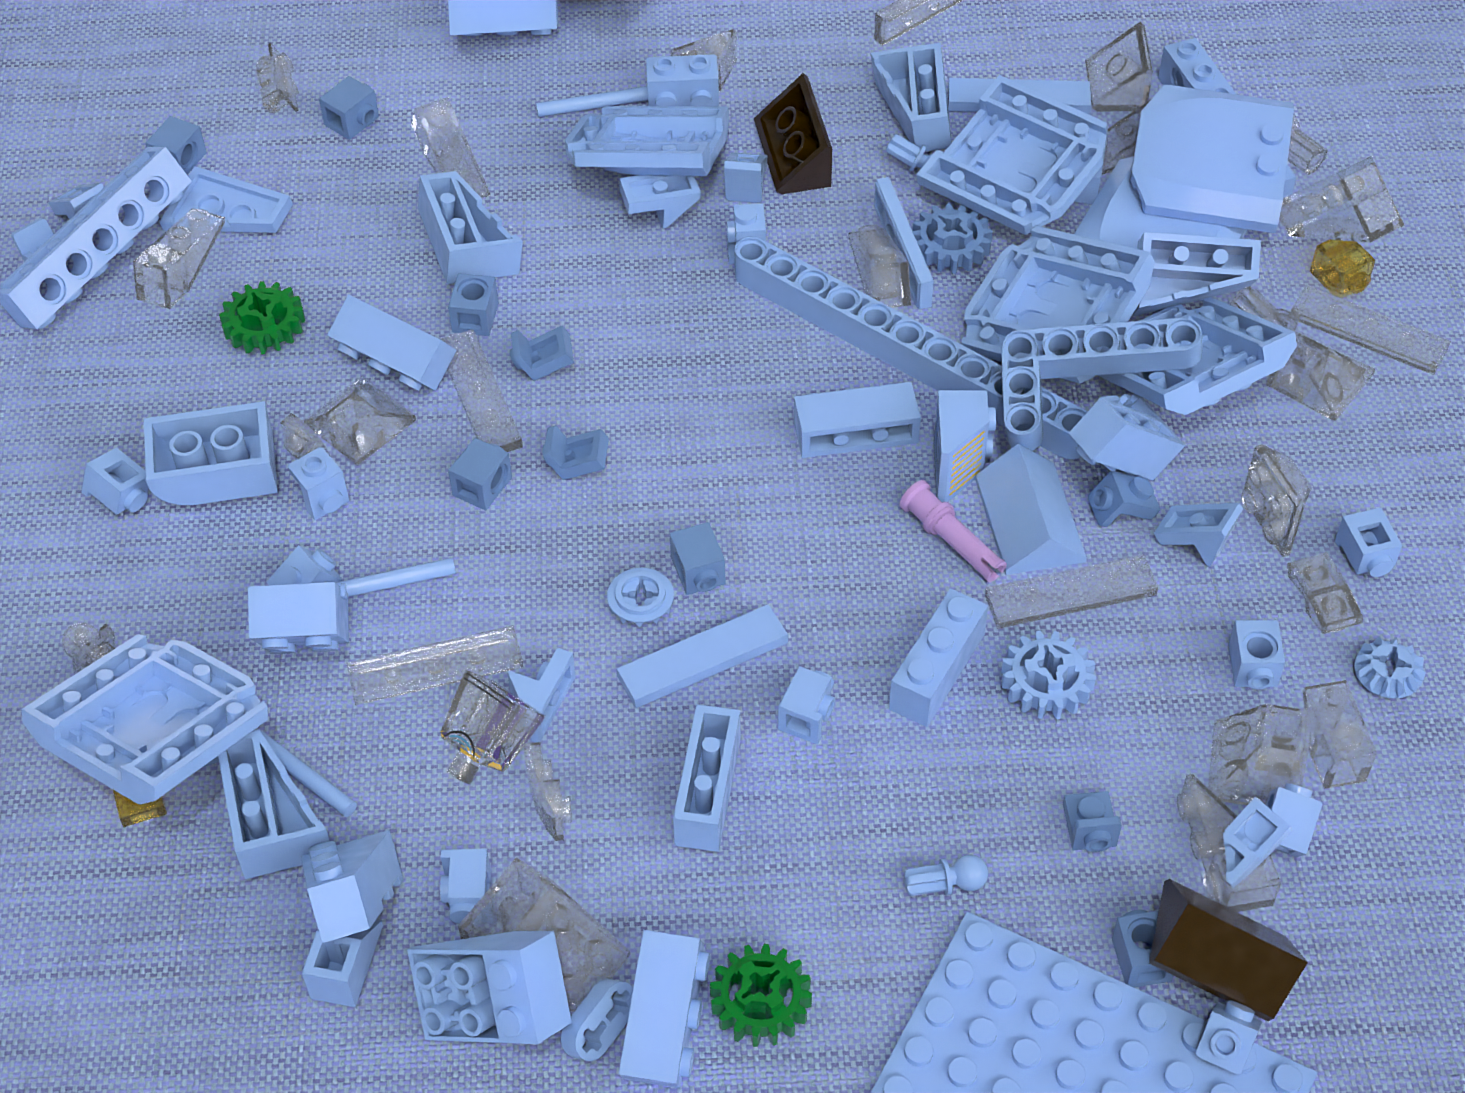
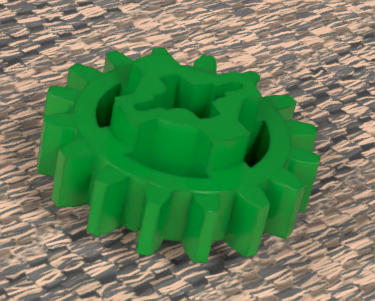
M260 281L256 289H252L248 284L244 285L245 293L240 294L234 291L231 293L233 302H223L224 312L219 313L224 337L226 340L231 339L232 346L235 349L243 345L245 353L249 354L254 348H259L261 355L266 353L267 347L271 346L276 351H280L281 342L285 341L292 344L294 343L292 333L301 334L303 332L301 323H304L306 319L300 296H294L291 287L281 291L280 283L275 282L271 288H266L264 281Z
M765 943L761 953L754 954L750 945H745L744 957L739 958L732 952L727 954L729 968L717 965L715 968V979L717 981L710 982V997L714 998L711 1000L712 1015H720L719 1028L723 1031L733 1026L734 1040L737 1042L745 1034L750 1035L753 1047H758L761 1037L767 1036L773 1046L778 1045V1033L783 1032L790 1038L795 1036L794 1022L805 1024L807 1021V1010L805 1008L812 1006V993L808 991L810 990L811 978L810 975H801V960L798 959L788 963L786 949L783 948L775 956L770 954L769 944ZM736 983L738 991L734 993L735 999L731 1001L729 994L732 986ZM791 989L793 996L790 1004L786 1007L784 1005V998L787 996V990Z

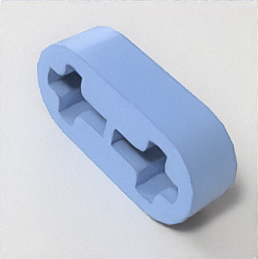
M608 978L600 980L594 985L571 1015L572 1023L562 1029L561 1044L565 1053L570 1057L585 1061L599 1059L628 1022L633 986L627 982Z

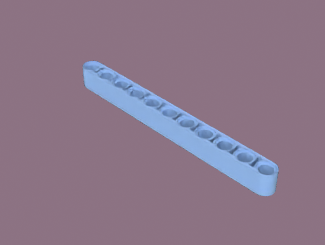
M746 237L736 243L734 249L735 278L742 286L937 391L987 390L988 407H995L996 422L1005 427L1001 365L760 238ZM1042 387L1043 440L1039 446L1065 459L1074 460L1081 458L1076 451L1078 444L1070 436L1069 432L1087 411ZM1019 388L1014 393L1022 395L1028 393L1031 389ZM1024 423L1020 424L1015 429L1018 431H1026L1030 429L1032 425Z

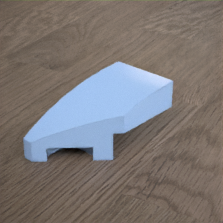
M1256 797L1223 832L1227 871L1226 881L1232 888L1237 886L1256 869L1292 832V828L1287 822Z

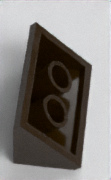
M802 73L754 117L764 154L768 155L767 163L776 192L781 195L831 187L833 149L809 78L806 74Z
M1171 879L1164 881L1149 964L1227 1002L1234 1001L1254 1010V1015L1266 1021L1274 1019L1306 967L1307 960L1286 936Z

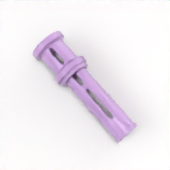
M925 480L914 483L906 490L899 506L905 512L911 511L923 522V529L928 534H939L987 582H992L999 577L988 566V563L1003 573L1007 563L1000 559L955 517L953 506L949 502H941L930 491V485Z

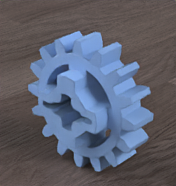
M1036 631L1034 641H1031L1024 635L1021 636L1019 647L1010 645L1007 658H1003L1001 673L1003 677L1001 685L1003 689H1010L1008 700L1010 702L1021 700V711L1024 713L1032 707L1037 709V716L1040 719L1044 717L1046 711H1052L1056 719H1061L1062 709L1064 708L1072 714L1077 713L1079 702L1083 704L1089 702L1090 692L1094 690L1096 676L1093 675L1095 661L1087 660L1088 649L1083 647L1076 650L1074 648V637H1070L1065 642L1060 641L1059 632L1057 631L1053 632L1051 639H1045L1041 631Z

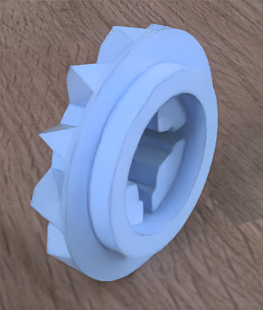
M633 568L622 572L613 579L607 591V601L611 614L619 616L623 624L628 621L635 622L640 628L644 622L652 621L657 624L662 615L670 613V608L674 601V590L669 579L662 573L650 568ZM640 588H643V593L646 596L642 606H638L635 600Z
M1378 636L1373 643H1364L1354 663L1355 673L1361 684L1372 693L1385 698H1403L1415 693L1420 688L1426 674L1423 669L1424 658L1414 653L1413 645L1405 647L1399 644L1397 637L1391 641H1384ZM1389 658L1395 661L1396 667L1391 677L1387 676L1388 670H1386L1385 664Z

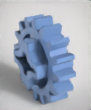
M951 203L946 204L945 210H940L934 205L932 206L931 214L922 211L920 213V220L913 222L912 232L927 266L933 263L937 264V272H941L944 267H950L952 274H956L958 267L961 266L965 270L971 271L972 262L982 265L984 256H989L993 231L988 229V219L979 220L978 212L972 211L967 213L966 207L963 205L958 210L953 209Z

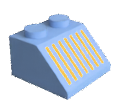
M938 390L934 432L936 497L941 502H949L975 480L976 474L984 469L985 457H992L993 436L988 431H995L996 409L995 407H988L987 390Z

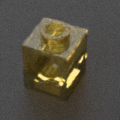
M1345 232L1316 246L1310 272L1337 300H1340L1352 293L1358 294L1369 285L1376 260L1348 232Z

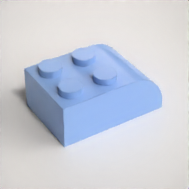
M265 401L143 418L146 482L150 491L159 499L177 505H198L278 493L273 430Z

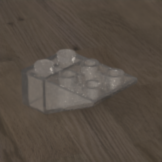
M517 857L458 925L461 939L512 931H554L570 1016L594 985L600 980L611 979L630 956V950L553 880Z

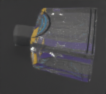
M466 670L440 731L441 738L459 750L447 772L456 779L471 784L481 765L501 772L507 770L542 723L545 715L495 681Z

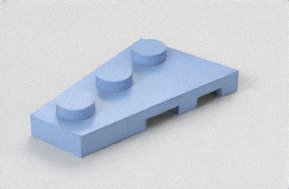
M194 166L188 176L192 182L183 190V197L168 207L159 222L163 231L276 233L293 203L289 195Z

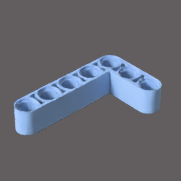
M1172 318L1025 329L1009 333L1004 338L1001 347L1004 423L1008 443L1012 448L1019 443L1031 451L1041 444L1043 440L1041 379L1191 368L1198 364L1202 358V330L1200 325L1190 318ZM1182 340L1192 342L1191 345L1185 347L1176 345L1177 342ZM1142 343L1151 345V347L1144 350L1135 348L1136 345ZM1101 346L1110 348L1102 353L1094 351V349ZM1060 349L1070 351L1067 354L1061 356L1053 354L1054 352ZM1020 352H1026L1029 354L1025 358L1021 359L1013 357L1015 354ZM1019 388L1031 389L1028 393L1022 395L1014 393ZM1024 423L1032 425V427L1026 431H1018L1015 429L1017 426Z

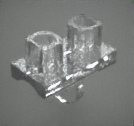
M76 623L68 627L62 637L63 649L73 661L74 675L116 648L115 632L107 623L100 627L99 632L91 624Z

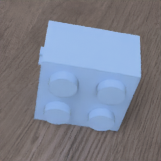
M336 582L248 587L249 639L260 644L262 649L270 650V654L295 653V646L303 645L305 647H312L314 652L337 651L338 644L349 643L346 583H341L340 586Z

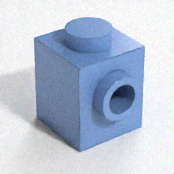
M350 76L346 77L319 98L324 125L349 140L379 117L375 91L365 83L362 84Z

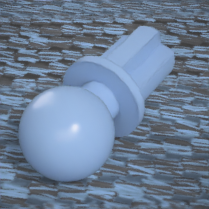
M897 134L890 139L886 147L887 153L909 165L908 170L911 172L916 166L921 169L933 155L927 156L924 154L925 145H922L920 148Z
M964 855L952 867H949L947 860L944 858L940 859L937 865L907 869L904 872L905 888L910 896L944 891L945 895H952V885H957L965 891H976L982 888L988 879V867L976 855Z

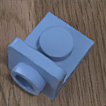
M1109 791L1064 795L1063 808L1072 850L1086 849L1091 852H1100L1117 846L1122 824L1120 817L1114 816Z

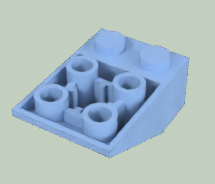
M512 931L415 946L407 949L425 1040L539 1044L572 1023L554 931Z

